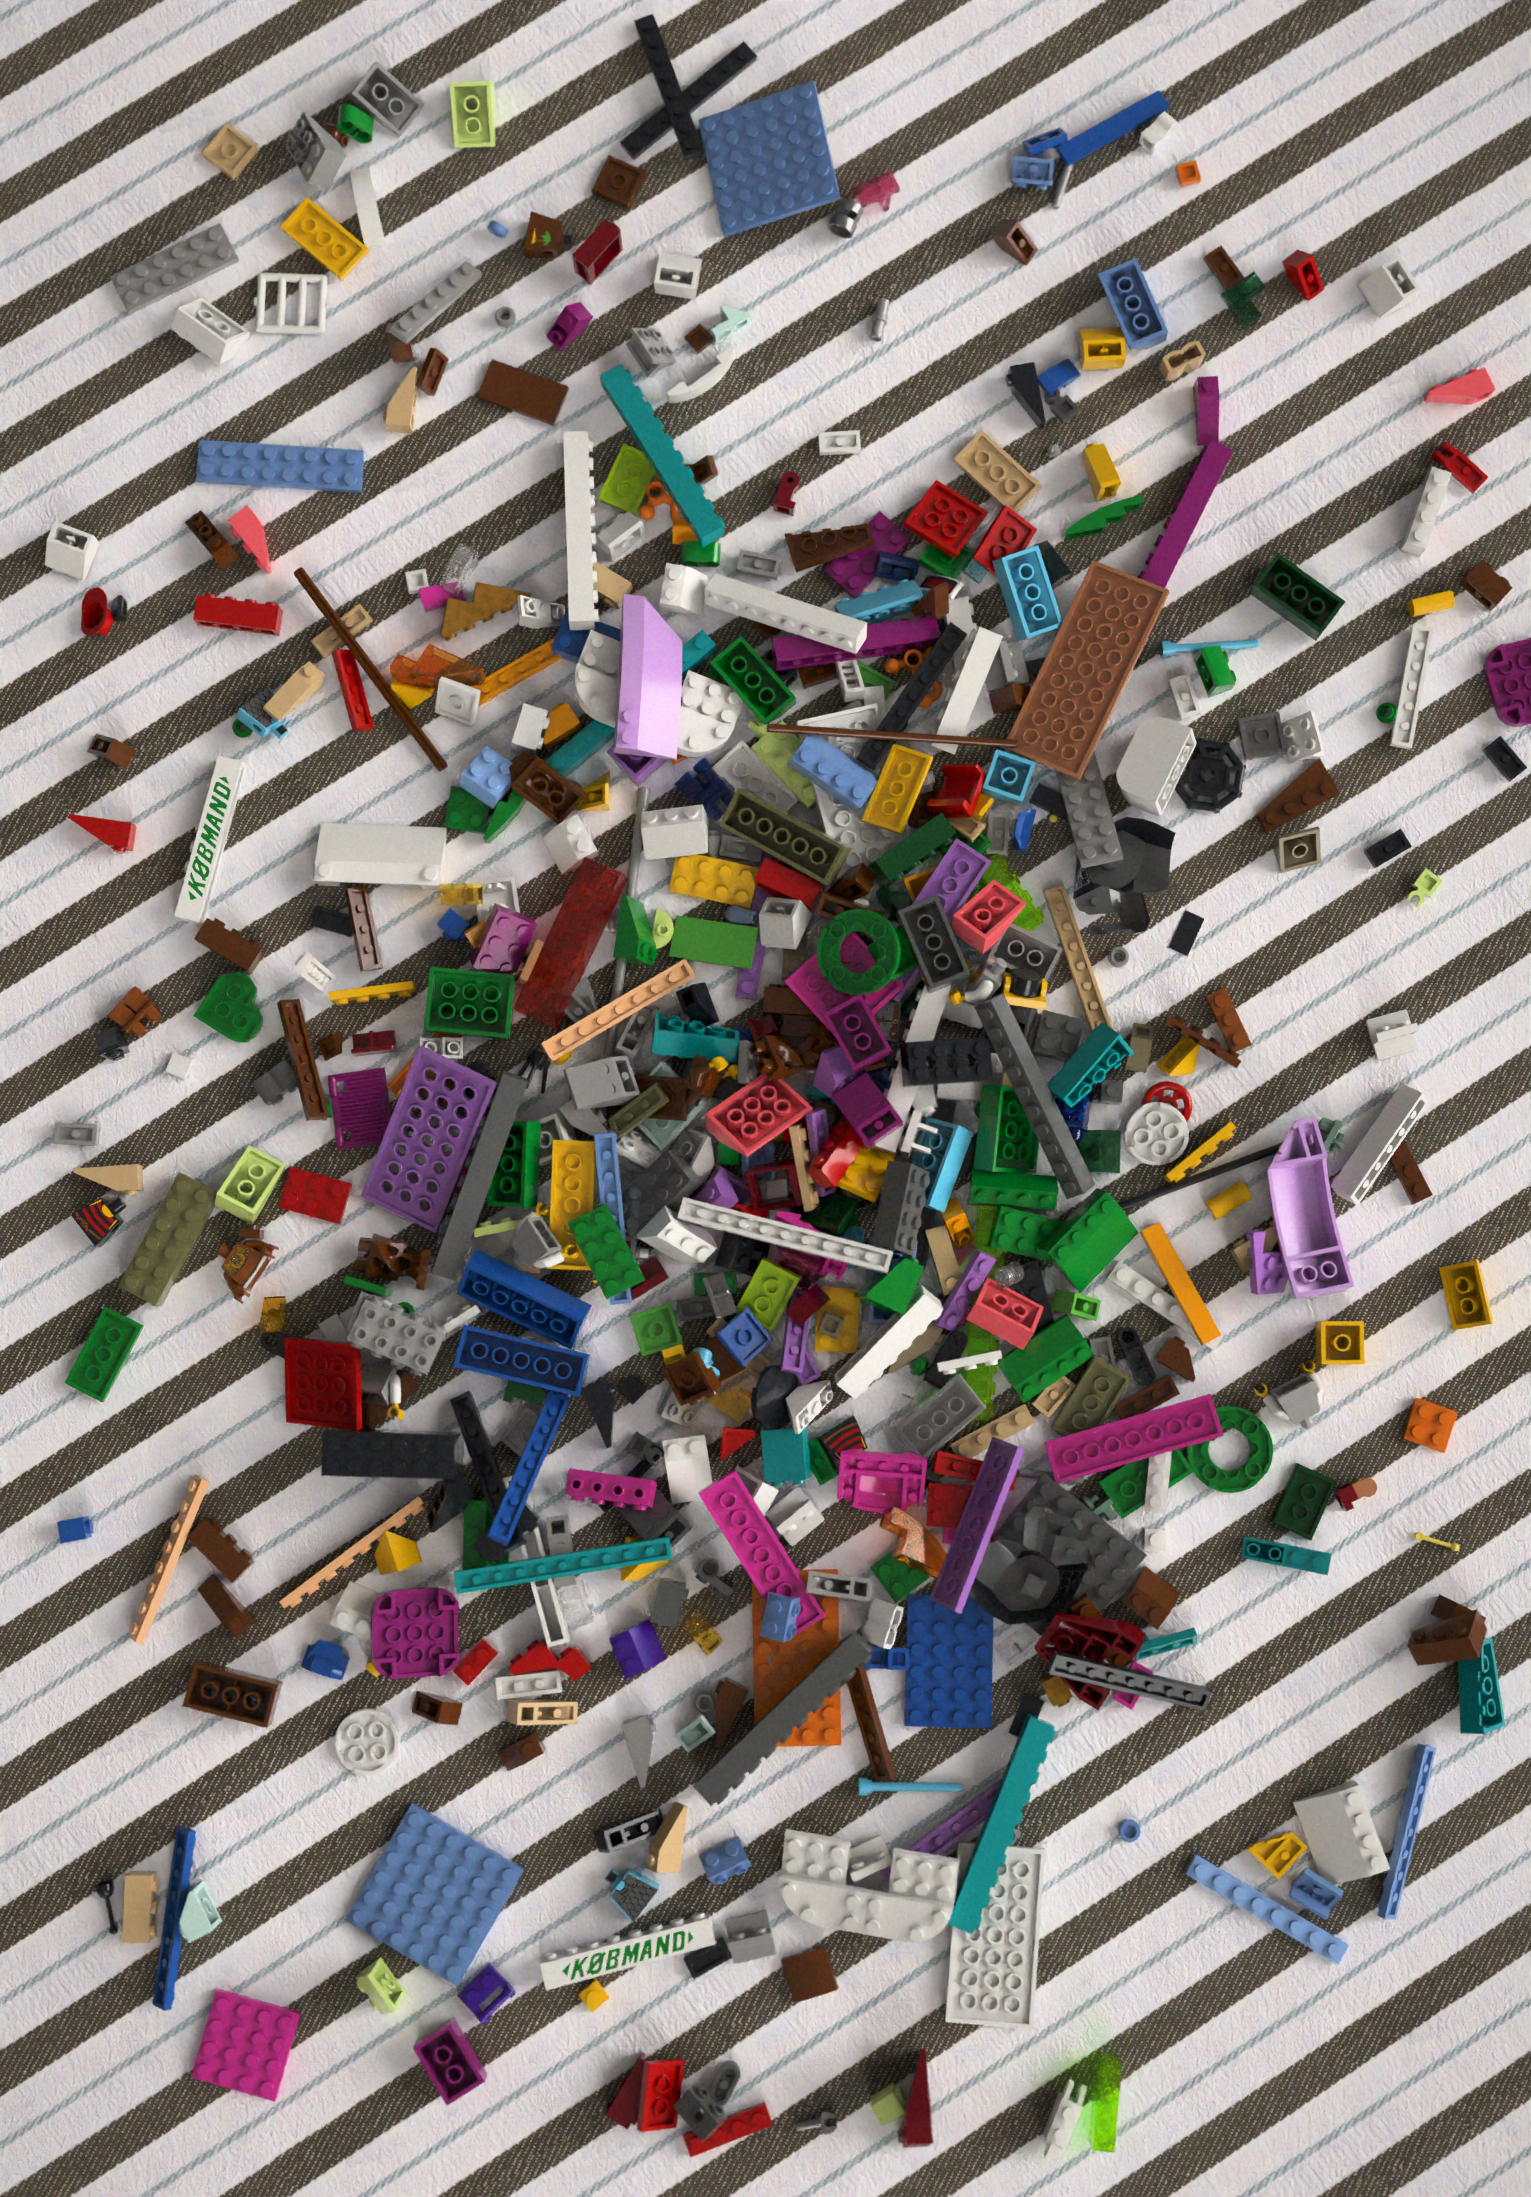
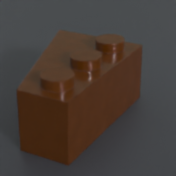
M1476 1609L1412 1631L1407 1646L1417 1666L1475 1659L1480 1656L1487 1628Z

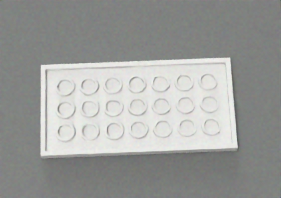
M875 703L799 720L796 722V725L875 731L881 723L878 705ZM799 734L801 742L803 741L806 735ZM821 736L874 775L880 777L890 753L889 749L877 767L871 770L856 759L869 739ZM811 782L824 833L852 848L836 881L848 869L862 862L866 866L870 865L911 835L908 821L902 835L862 821L873 791L863 806L855 813Z
M958 1841L956 1859H959L956 1892L976 1844L974 1842ZM1007 1846L1004 1853L1007 1855L1003 1867L999 1866L996 1874L998 1875V1880L995 1887H991L989 1891L990 1900L987 1908H983L980 1916L982 1920L979 1928L974 1929L973 1934H970L953 1926L951 1927L945 2022L1033 2029L1045 1862L1044 1848Z

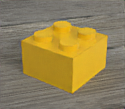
M1315 1321L1316 1364L1365 1365L1364 1321Z

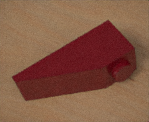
M643 2052L640 2053L605 2113V2116L627 2130L631 2124L635 2125L638 2120L645 2053Z

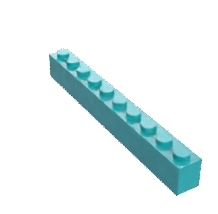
M620 364L599 375L602 388L702 548L723 537V527H725L723 519L720 515L716 516L714 513L713 503L710 499L706 500L703 494L705 493L701 484L694 481V474L689 466L686 467L684 465V458L679 450L675 451L671 436L669 434L665 435L663 432L662 422L659 418L655 419L652 413L654 412L648 401L645 403L643 400V393L638 385L635 387L633 384V377L628 369L625 371Z
M703 629L682 646V680L686 677L688 670L694 671L716 652V644ZM593 720L545 762L563 776L568 777L614 738L615 728Z
M1027 1713L957 1889L948 1925L973 1934L974 1929L979 1928L982 1920L980 1916L983 1908H987L990 1900L989 1891L997 1883L998 1875L996 1874L999 1866L1003 1867L1007 1855L1004 1853L1007 1846H1011L1015 1837L1013 1833L1014 1828L1021 1823L1023 1813H1021L1022 1808L1030 1800L1031 1792L1029 1790L1031 1785L1036 1784L1039 1772L1037 1770L1040 1763L1043 1764L1046 1760L1048 1752L1045 1750L1048 1743H1052L1056 1731L1052 1723Z

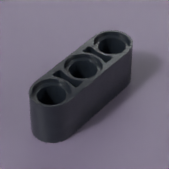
M1130 1327L1119 1329L1116 1333V1341L1134 1380L1143 1386L1153 1384L1156 1374L1137 1332ZM1124 1331H1129L1132 1335L1129 1343H1125L1122 1340ZM1134 1350H1137L1141 1355L1140 1360L1136 1363L1131 1360V1353ZM1143 1370L1149 1372L1150 1378L1147 1382H1143L1140 1379V1373Z

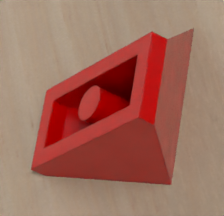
M724 1426L720 1453L722 1461L757 1433L751 1429Z

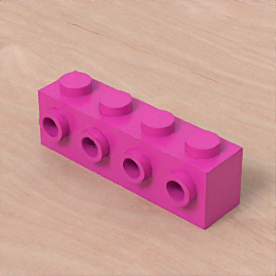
M569 1468L565 1494L571 1496L573 1501L584 1502V1498L592 1499L593 1504L604 1505L606 1501L613 1502L612 1506L625 1508L627 1504L634 1505L633 1509L646 1511V1507L653 1508L657 1482L649 1479Z

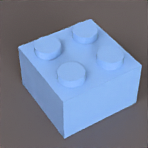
M486 745L463 771L460 787L494 809L499 800L501 801L511 790L509 767L512 762Z

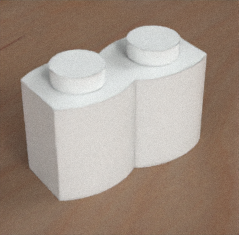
M875 1598L869 1605V1617L862 1627L863 1639L879 1647L891 1649L896 1638L897 1628L903 1616L904 1607Z

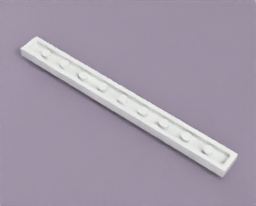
M683 1197L677 1217L679 1220L887 1274L893 1251L685 1197Z

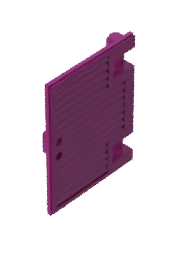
M385 1067L328 1075L337 1149L344 1150L381 1144L391 1119ZM344 1081L345 1091L338 1092L337 1082ZM350 1131L351 1141H344L343 1132Z

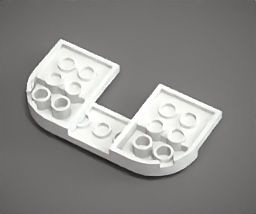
M591 630L574 672L573 690L580 702V707L590 717L615 728L620 641ZM688 670L681 687L677 754L687 757H703L706 754L716 752L727 742L733 732L743 705V700L731 687Z
M786 1829L779 1885L784 1902L801 1920L816 1926L904 1942H922L931 1939L939 1934L948 1924L955 1902L959 1859L894 1848L889 1893L846 1885L851 1840Z

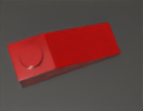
M69 814V819L111 847L114 852L125 853L126 851H133L137 828L134 824Z

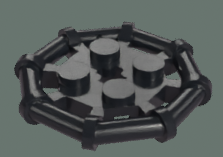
M1200 737L1196 738L1197 744L1192 752L1194 753L1198 750L1200 755L1192 761L1188 760L1186 764L1188 766L1187 775L1179 779L1174 790L1186 804L1187 809H1199L1217 814L1220 813L1221 809L1243 795L1241 792L1244 771L1247 768L1231 749L1228 742L1221 743L1202 740ZM1205 749L1218 750L1219 753L1218 755L1205 752ZM1224 754L1233 764L1232 767H1229L1224 763V759L1222 758ZM1210 770V774L1214 775V778L1206 780L1203 773ZM1230 773H1236L1234 786L1229 784ZM1187 783L1190 790L1194 792L1192 797L1183 788V784ZM1226 789L1229 794L1218 801L1217 795ZM1198 796L1211 797V803L1196 800Z

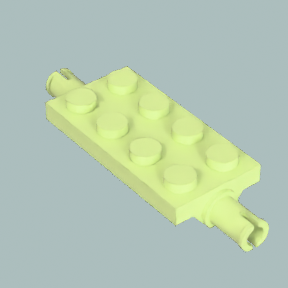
M755 717L754 721L747 725L759 738V741L751 747V750L808 810L812 805L816 804L811 781L787 765L801 744L800 739L796 734L767 732V728Z

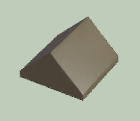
M1318 826L1278 836L1272 842L1281 873L1321 863L1320 828Z

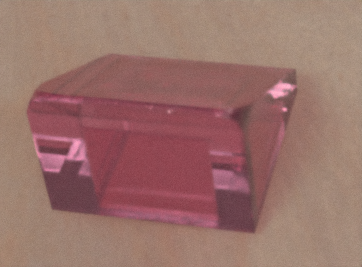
M973 1243L954 1250L958 1266H961L974 1249L975 1245Z

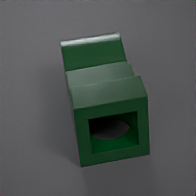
M508 1380L503 1401L512 1403L515 1397L527 1400L532 1405H539L544 1402L546 1393L541 1387Z

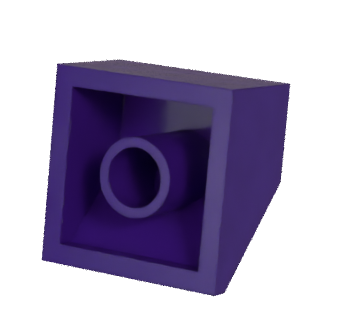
M650 1618L609 1637L625 1679L639 1674L667 1659L650 1622Z

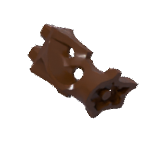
M825 1026L821 1027L815 1034H808L803 1044L798 1046L791 1045V1038L764 1035L760 1041L753 1042L749 1047L751 1055L759 1056L756 1066L758 1072L766 1073L768 1080L773 1081L800 1073L802 1068L817 1069L822 1051L838 1045V1041L833 1040L830 1030Z
M373 1234L372 1238H360L358 1251L368 1252L369 1257L357 1256L355 1270L366 1272V1279L383 1278L397 1281L399 1277L410 1276L416 1281V1289L424 1290L431 1254L430 1248L419 1251L413 1247H407L406 1242L388 1239L378 1234ZM402 1258L406 1259L409 1265L403 1267L399 1264V1260ZM388 1266L392 1271L387 1272L383 1268Z

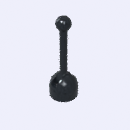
M106 1880L97 1883L95 1887L97 1894L101 1898H105L111 1926L109 1932L115 1935L118 1932V1928L114 1923L109 1898L114 1892L113 1880Z

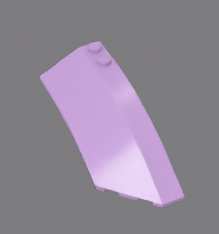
M623 594L613 753L676 760L682 686V640L644 596Z
M1316 1117L1294 1121L1267 1169L1272 1216L1294 1299L1345 1292L1354 1286L1336 1222L1326 1162L1328 1156Z

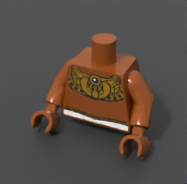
M262 1240L238 1242L234 1248L225 1243L221 1245L217 1254L226 1259L221 1268L224 1270L223 1276L235 1300L243 1304V1295L250 1297L247 1291H251L271 1259H275L272 1256V1251L274 1249L279 1250V1247Z

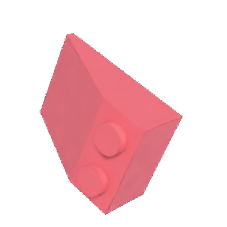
M993 879L953 915L951 929L954 934L981 954H984L998 941L1025 907L1026 902Z

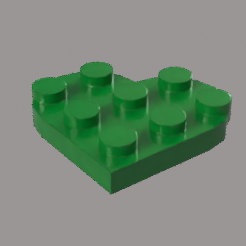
M236 971L223 974L215 982L193 1016L230 1040L248 1043L259 1034L262 1028L263 1016L254 1005L258 989L254 981L244 973Z

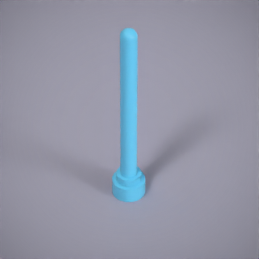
M1257 639L1174 644V642L1171 643L1170 641H1161L1160 656L1161 658H1168L1175 653L1196 652L1203 647L1221 646L1222 650L1256 648L1260 645V642Z
M858 1778L859 1796H867L872 1791L959 1792L962 1790L960 1783L872 1782L868 1778Z

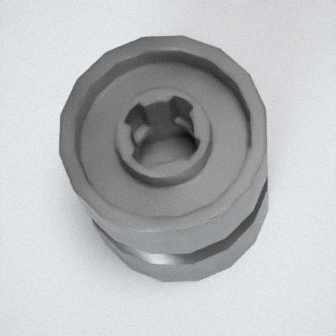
M841 198L835 208L836 214L832 215L828 228L833 234L841 238L850 239L855 232L856 223L861 218L863 208L851 199Z

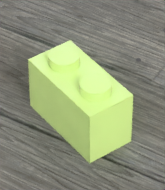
M893 2082L871 2096V2108L882 2126L905 2113L906 2096L901 2087L898 2086L896 2088Z

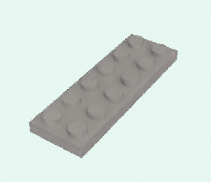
M218 223L110 276L130 315L239 262V259L221 224Z
M1093 752L1080 781L1055 771L1081 869L1123 860L1095 752Z

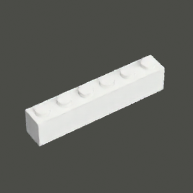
M977 626L976 630L972 629L968 639L971 643L968 650L964 649L960 661L963 663L960 670L956 669L952 681H955L952 689L949 688L946 692L944 700L947 702L944 709L940 708L936 720L939 722L936 729L932 728L930 734L963 736L1003 638L1002 635ZM930 743V745L954 755L959 745Z
M1403 1083L1393 1092L1392 1098L1382 1108L1377 1120L1370 1125L1368 1133L1357 1144L1356 1150L1346 1160L1341 1172L1333 1179L1330 1187L1338 1196L1358 1206L1429 1103L1423 1093Z
M921 1285L913 1293L905 1314H893L834 1375L836 1385L854 1399L864 1394L869 1385L881 1377L883 1370L888 1365H892L897 1360L898 1355L903 1350H907L918 1335H922L931 1321L939 1318L943 1310L940 1300Z

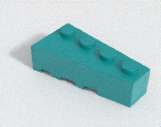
M655 1011L651 1053L659 1056H677L682 1059L694 1058L695 1054H698L709 1060L715 1057H723L727 1063H736L739 1031L711 1025L709 1028L705 1027L700 1021L693 1020L688 1023L681 1021L679 1016L663 1017L662 1012Z
M1101 1022L1086 1041L1078 1047L1074 1055L1065 1062L1061 1070L1051 1078L1048 1087L1057 1098L1072 1108L1091 1091V1086L1094 1083H1101L1106 1078L1105 1074L1111 1068L1117 1069L1121 1065L1120 1060L1125 1056H1132L1134 1051L1119 1033Z
M1485 1638L1479 1658L1458 1661L1460 1734H1485L1505 1726L1492 1638Z

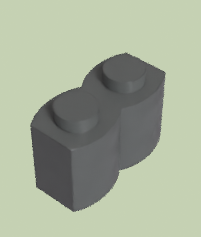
M287 1059L278 1063L251 1084L265 1104H272L273 1106L284 1099L282 1096L288 1091L293 1093L298 1089L293 1066Z

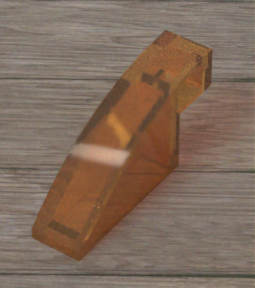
M428 644L417 662L398 654L390 665L391 677L393 679L418 687L438 689L441 676L467 686L483 684L485 681L484 668L431 644Z
M895 1506L884 1510L879 1527L897 1535L891 1559L937 1579L947 1555L940 1543L922 1524L906 1512Z

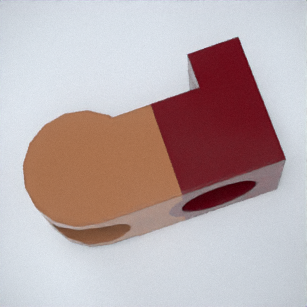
M1362 1477L1333 1490L1341 1509L1347 1512L1354 1508L1352 1502L1364 1496H1373L1377 1492V1484L1371 1478Z

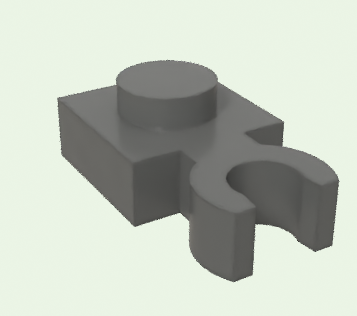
M1059 389L1053 393L1054 397L1044 394L1045 402L1051 405L1050 411L1062 424H1065L1080 412L1079 407L1067 394L1061 398Z
M639 1432L635 1433L625 1447L627 1452L642 1462L647 1459L653 1466H657V1463L653 1460L656 1454L664 1456L663 1452L658 1448H653L655 1443Z

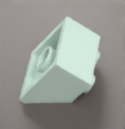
M203 1881L189 1892L179 1922L180 1933L184 1939L187 1938L188 1943L213 1931L222 1921Z

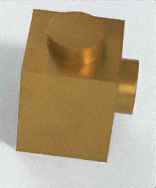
M1050 1674L1039 1680L1053 1707L1056 1705L1062 1707L1070 1702L1069 1698L1073 1697L1070 1692L1071 1689L1059 1676Z

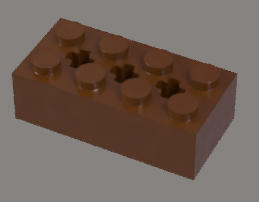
M199 1660L193 1665L183 1707L267 1728L272 1724L283 1681ZM213 1684L216 1688V1691H214L213 1693L211 1692V1688H209V1685ZM235 1690L237 1696L232 1698V1694H229V1691ZM253 1695L258 1699L255 1704L252 1703L253 1699H250Z

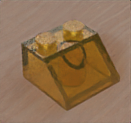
M743 1387L740 1390L734 1388L718 1392L708 1399L705 1396L703 1400L741 1422L751 1405V1392Z

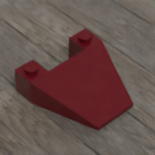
M1056 1613L1034 1646V1649L1047 1664H1049L1054 1650L1103 1662L1112 1648L1132 1661L1143 1645L1145 1632L1127 1621ZM1059 1676L1080 1700L1097 1710L1100 1709L1110 1694V1688Z
M926 2049L919 2051L905 2113L900 2129H897L898 2143H902L903 2148L929 2147L933 2144Z

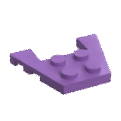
M1247 1231V1239H1250L1251 1248H1248V1256L1252 1257V1267L1249 1268L1251 1293L1261 1295L1284 1292L1288 1276L1281 1251H1263L1265 1231Z

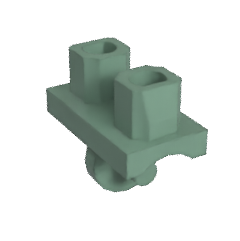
M1323 1117L1319 1121L1318 1127L1325 1132L1322 1140L1326 1152L1330 1144L1332 1146L1329 1152L1333 1154L1337 1148L1344 1150L1346 1145L1341 1142L1344 1135L1338 1133L1337 1137L1334 1138L1343 1122L1339 1120L1332 1121Z
M1086 1495L1081 1497L1085 1502L1083 1503L1090 1508L1096 1515L1102 1513L1107 1521L1117 1515L1112 1506L1113 1502L1107 1496L1094 1506L1093 1504L1099 1500L1096 1495L1090 1499Z

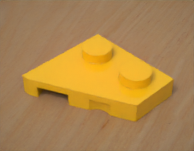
M1287 1831L1249 1845L1246 1849L1279 1880L1308 1847L1292 1831Z

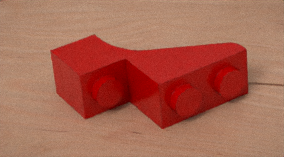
M536 1639L526 1647L529 1650L523 1656L519 1653L510 1660L512 1665L508 1670L516 1675L555 1668L565 1672L575 1682L591 1669L593 1665L577 1645L574 1648L568 1646L560 1653L561 1658L559 1659L551 1647L548 1648L544 1639L540 1642Z

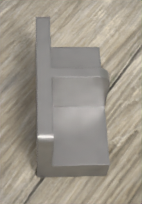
M720 1272L702 1278L716 1318L720 1319L736 1313L737 1309L724 1273Z

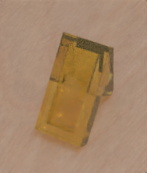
M483 883L440 884L441 905H483Z
M286 1296L264 1297L259 1325L261 1333L282 1332V1329H287Z
M699 1611L683 1626L706 1656H709L723 1642L721 1634L710 1625Z

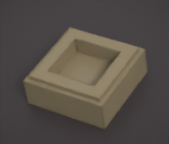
M825 1311L817 1331L837 1339L845 1319Z

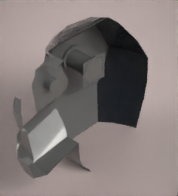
M1125 817L1114 822L1123 860L1081 869L1077 854L1073 894L1076 907L1079 911L1085 912L1088 915L1117 913L1121 919L1120 923L1093 925L1089 928V932L1093 935H1105L1106 932L1118 931L1130 935L1144 933L1150 918L1143 895L1158 896L1169 890L1172 886L1168 887L1171 848L1176 833L1145 819Z
M1034 1505L1025 1515L1023 1544L1009 1536L999 1535L990 1538L969 1595L991 1616L1008 1625L1031 1623L1052 1618L1056 1613L1063 1614L1067 1612L1089 1564L1091 1563L1092 1565L1093 1557L1089 1549L1081 1541L1051 1533L1049 1524L1053 1522L1081 1530L1086 1528V1521L1077 1517L1069 1519L1054 1514L1046 1506ZM1029 1556V1557H1028L1027 1559H1025V1560H1021V1559H1020V1558H1022V1557ZM1036 1561L1045 1562V1572H1035L1033 1568ZM1055 1574L1060 1575L1059 1587H1054L1050 1582L1051 1577ZM1042 1591H1046L1049 1593V1601L1047 1600Z

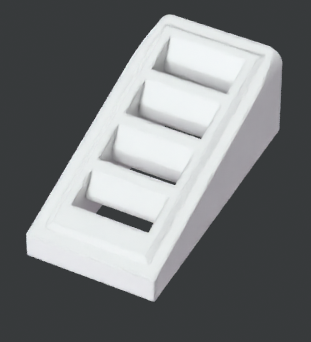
M857 660L835 662L844 702L864 699L865 687ZM846 666H852V667H853V668H848V669H842V667H846Z

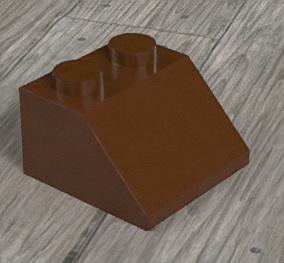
M1144 1566L1119 1600L1154 1628L1158 1629L1170 1614L1180 1593Z

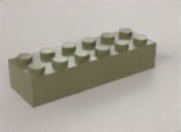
M737 788L719 823V826L825 885L834 884L852 849L742 788Z
M179 1172L118 1287L154 1306H162L216 1206L215 1199L218 1191Z

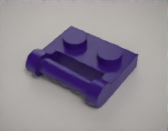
M489 1963L458 1994V1998L472 2011L478 2021L485 2025L489 2021V2017L508 1998H512L516 1991ZM500 1986L503 1991L482 2010L479 2005Z

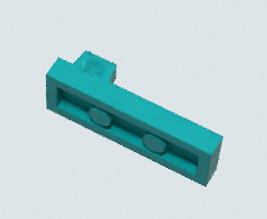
M1190 1628L1149 1640L1145 1633L1143 1645L1134 1659L1137 1661L1197 1644L1195 1628Z

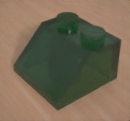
M1121 1130L1075 1131V1143L1090 1174L1117 1175L1120 1173Z

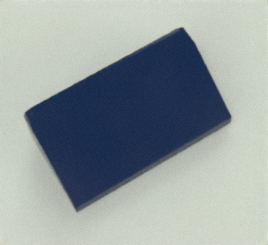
M879 551L874 576L896 581L905 579L911 581L915 580L920 565L915 558Z

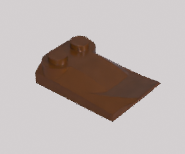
M523 751L509 767L511 775L510 787L557 824L563 822L586 797V793L578 782L570 781L538 756Z

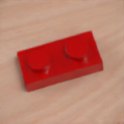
M483 1638L453 1672L469 1686L499 1652Z

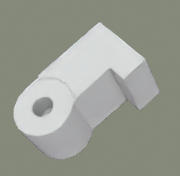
M1165 111L1162 112L1152 125L1141 133L1139 144L1153 154L1168 138V135L1177 125V121Z

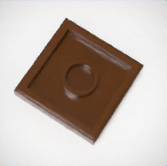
M608 155L593 186L592 194L629 210L643 182L646 171Z
M716 1335L688 1350L689 1354L694 1348L698 1347L710 1350L712 1352L711 1360L713 1361V1364L710 1366L720 1371L718 1379L720 1382L746 1368L745 1366L740 1367Z

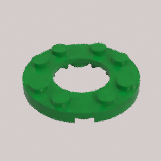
M865 909L847 910L833 917L834 919L823 928L817 944V961L824 978L835 989L850 995H867L883 988L895 975L901 956L900 941L893 926L880 914ZM852 932H867L878 944L879 954L877 962L867 972H851L845 968L841 961V944L845 937Z
M1234 1406L1217 1407L1215 1410L1221 1429H1237L1248 1439L1250 1452L1247 1461L1240 1468L1231 1471L1217 1467L1209 1456L1208 1447L1210 1440L1187 1446V1460L1195 1476L1206 1486L1227 1493L1245 1491L1255 1486L1270 1468L1273 1458L1271 1435L1266 1425L1252 1412Z

